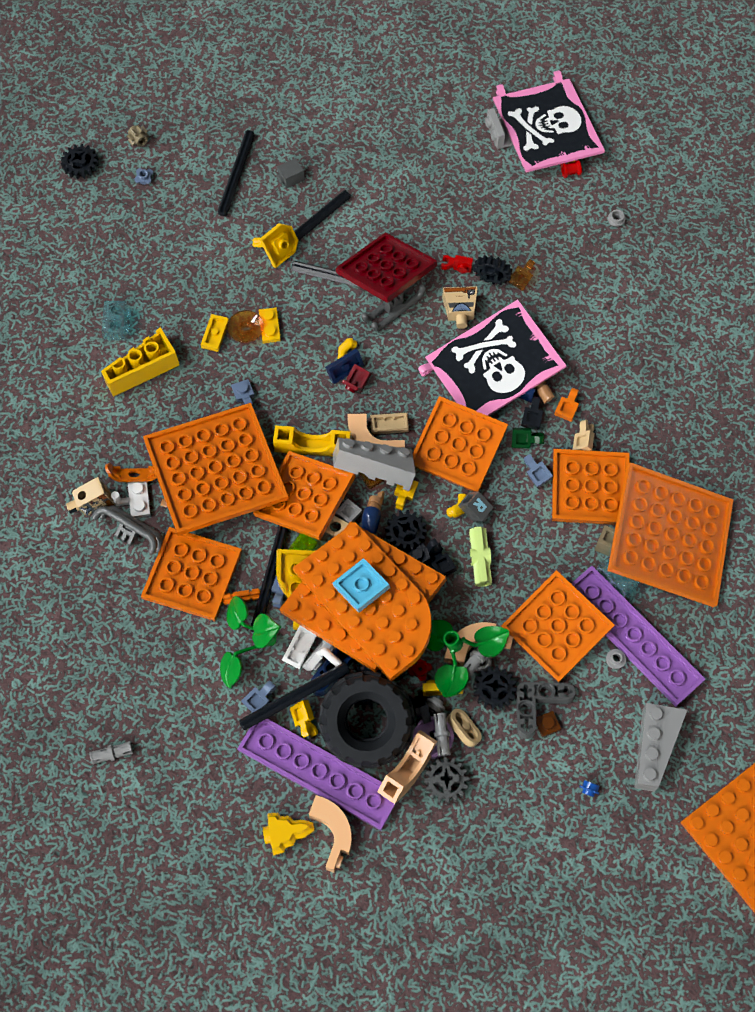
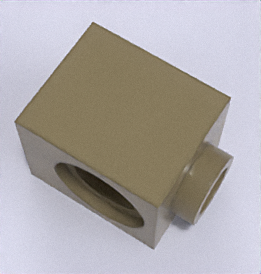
M604 526L595 551L610 557L615 529Z

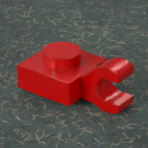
M443 255V261L448 263H441L442 270L454 268L459 273H471L473 258L455 255V258L449 255Z

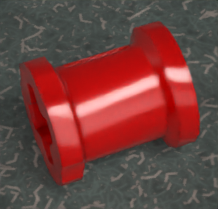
M579 160L568 164H561L563 178L574 174H582Z

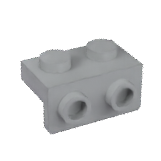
M494 108L488 109L485 124L489 128L491 139L494 141L496 148L501 149L512 146L513 143L501 117L498 118Z

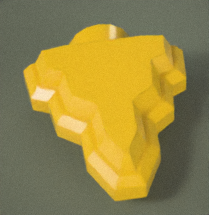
M268 813V826L263 827L265 844L271 843L273 856L284 853L286 848L294 846L296 840L306 838L314 832V824L303 819L293 820L290 816H280L279 813Z

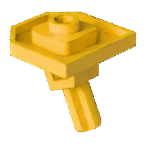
M278 223L262 237L253 238L252 240L253 247L264 248L274 268H277L296 252L298 238L292 226Z

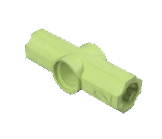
M474 527L469 530L471 566H473L475 586L485 587L492 585L490 569L491 551L490 547L488 548L486 528Z

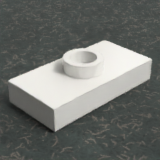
M300 625L282 661L300 669L317 635Z

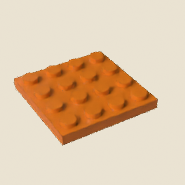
M439 396L413 451L414 466L472 492L479 491L506 433L508 424Z
M553 449L552 521L616 525L626 467L630 463L629 453Z
M289 451L278 469L289 500L256 510L253 514L255 517L321 540L352 485L355 474Z
M169 527L141 598L216 621L223 603V596L227 593L242 554V549L191 533L178 536L175 528Z
M557 570L501 625V627L509 630L510 636L558 683L615 626Z

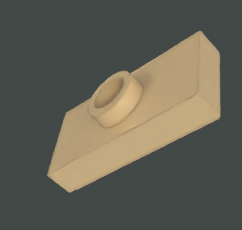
M407 413L370 415L371 435L409 432Z

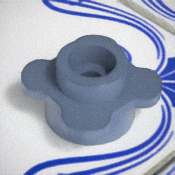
M139 168L136 170L137 176L134 178L136 183L143 185L151 183V175H153L151 169Z

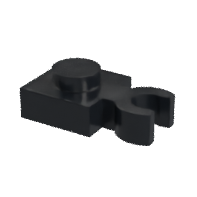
M441 551L432 556L434 561L431 562V566L437 572L448 576L457 571L448 553L443 554Z

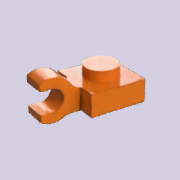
M572 388L568 398L561 397L554 413L555 416L572 422L579 403L575 402L579 390Z

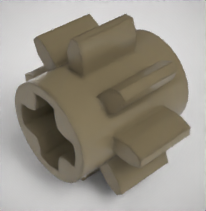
M134 125L128 130V141L132 146L135 144L140 147L144 146L148 141V131L144 126L140 128L139 125Z

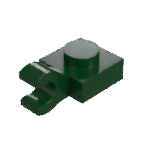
M512 428L511 447L530 448L531 443L544 444V433L536 432L531 434V428Z

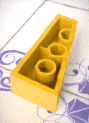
M161 327L156 330L153 336H148L142 340L143 343L137 348H131L126 356L123 358L119 357L101 371L113 397L180 365L176 352Z

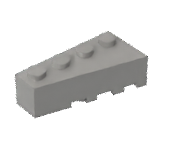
M338 438L333 452L334 468L357 475L363 473L369 479L375 480V478L386 480L388 485L394 486V484L403 486L404 490L410 491L416 474L411 449L393 447L386 444H375L367 441H356L349 438Z
M651 703L645 704L642 711L634 788L653 792L658 789L687 713L686 709Z

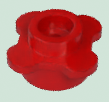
M419 659L409 668L408 673L411 676L418 677L420 681H424L432 666L430 663Z

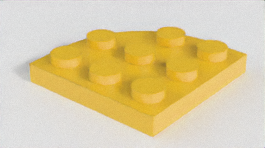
M277 549V580L287 598L302 582L292 568L315 551Z

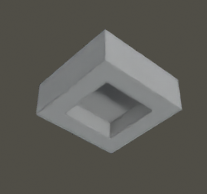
M347 499L338 508L335 515L350 523V521L354 522L362 514V509Z

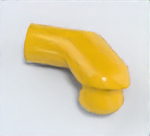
M347 338L338 348V359L347 354L349 349L354 350L357 347V341L353 340V338Z
M459 494L458 503L447 509L448 517L457 518L464 514L458 505L466 497V494Z

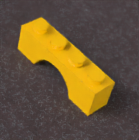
M275 425L274 451L280 453L291 451L297 454L333 457L338 438L351 439V431L331 430L323 435H310L298 431L295 427Z

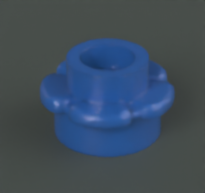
M584 780L582 786L580 785V788H583L582 793L594 797L595 793L599 794V785Z

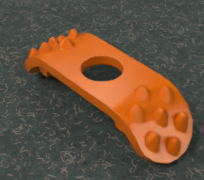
M111 463L105 465L108 477L117 482H149L157 478L153 466H148V468L121 469L120 466H113ZM138 473L139 476L130 477L129 474Z

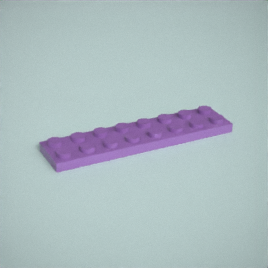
M593 566L589 567L571 583L615 625L605 636L625 654L675 707L705 681V678Z
M265 719L249 728L237 748L239 752L312 793L330 800L339 808L380 831L396 803L394 804L378 793L382 784L381 781L356 767L342 762L336 756L269 719Z

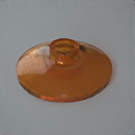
M243 310L235 313L229 319L227 329L229 335L235 341L248 343L260 337L264 324L262 318L256 312Z

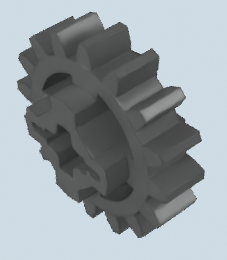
M444 757L442 763L436 759V766L433 764L429 765L431 771H425V775L429 778L424 779V784H429L426 787V792L432 791L431 798L437 796L438 803L445 799L446 804H449L451 798L454 802H457V795L460 797L464 796L462 790L468 789V786L464 783L469 782V777H464L467 774V770H461L462 763L455 765L454 758L451 762H448L447 758ZM442 768V772L439 775L433 776L437 770ZM450 768L455 770L457 774H454L452 771H450ZM445 772L447 773L448 780H450L448 788H446L445 782L441 781L444 779ZM459 785L458 789L451 793V789ZM434 786L440 787L443 793L439 792Z

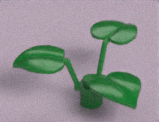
M233 596V599L230 601L227 610V623L233 630H238L241 625L253 630L252 639L255 645L236 651L234 654L226 652L223 655L220 663V674L224 684L230 689L239 680L242 673V663L237 656L254 649L273 646L277 640V633L281 629V626L274 622L267 614H259L253 626L246 624L244 621L248 617V608L246 603L238 596Z
M432 620V631L427 648L438 652L446 645L450 650L453 660V666L443 665L435 674L436 686L443 697L449 698L459 694L468 683V671L463 666L457 667L455 652L462 649L463 643L478 647L480 654L485 657H495L505 648L510 635L509 630L498 626L483 627L475 633L474 639L477 643L466 640L465 637L460 638L459 634L453 631V627L449 622Z

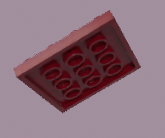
M385 232L336 267V273L389 303L436 268L437 260Z

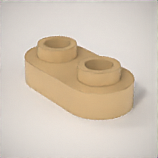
M454 709L448 715L449 725L465 745L474 747L481 741V732L463 710Z

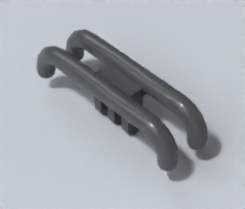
M414 283L389 303L383 302L369 314L366 312L362 313V320L370 322L386 311L389 315L379 323L372 322L371 324L373 331L384 329L423 297L426 286L421 284L417 293L403 303V296L414 287Z
M113 505L99 507L93 512V520L105 519L108 515L120 523L114 535L116 538L121 537V541H127V544L132 546L139 534L149 541V554L159 553L164 539L155 529Z

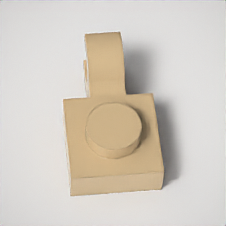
M588 420L580 422V432L575 434L573 450H592L595 434L593 433L594 424L588 425Z

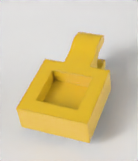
M413 480L410 491L404 490L403 486L397 484L394 495L398 496L395 509L403 511L406 500H413L419 482Z
M302 700L292 706L290 712L295 727L301 728L302 737L316 736L318 730L311 723L314 716L309 700Z

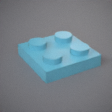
M364 558L333 582L335 589L358 613L390 589L388 582Z

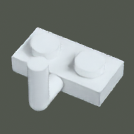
M128 482L129 497L120 498L119 493L116 491L112 492L111 497L116 506L130 505L131 516L135 518L151 516L147 482Z
M322 640L302 664V667L307 671L316 670L323 661L321 659L323 656L334 666L342 664V661L332 653L335 647Z

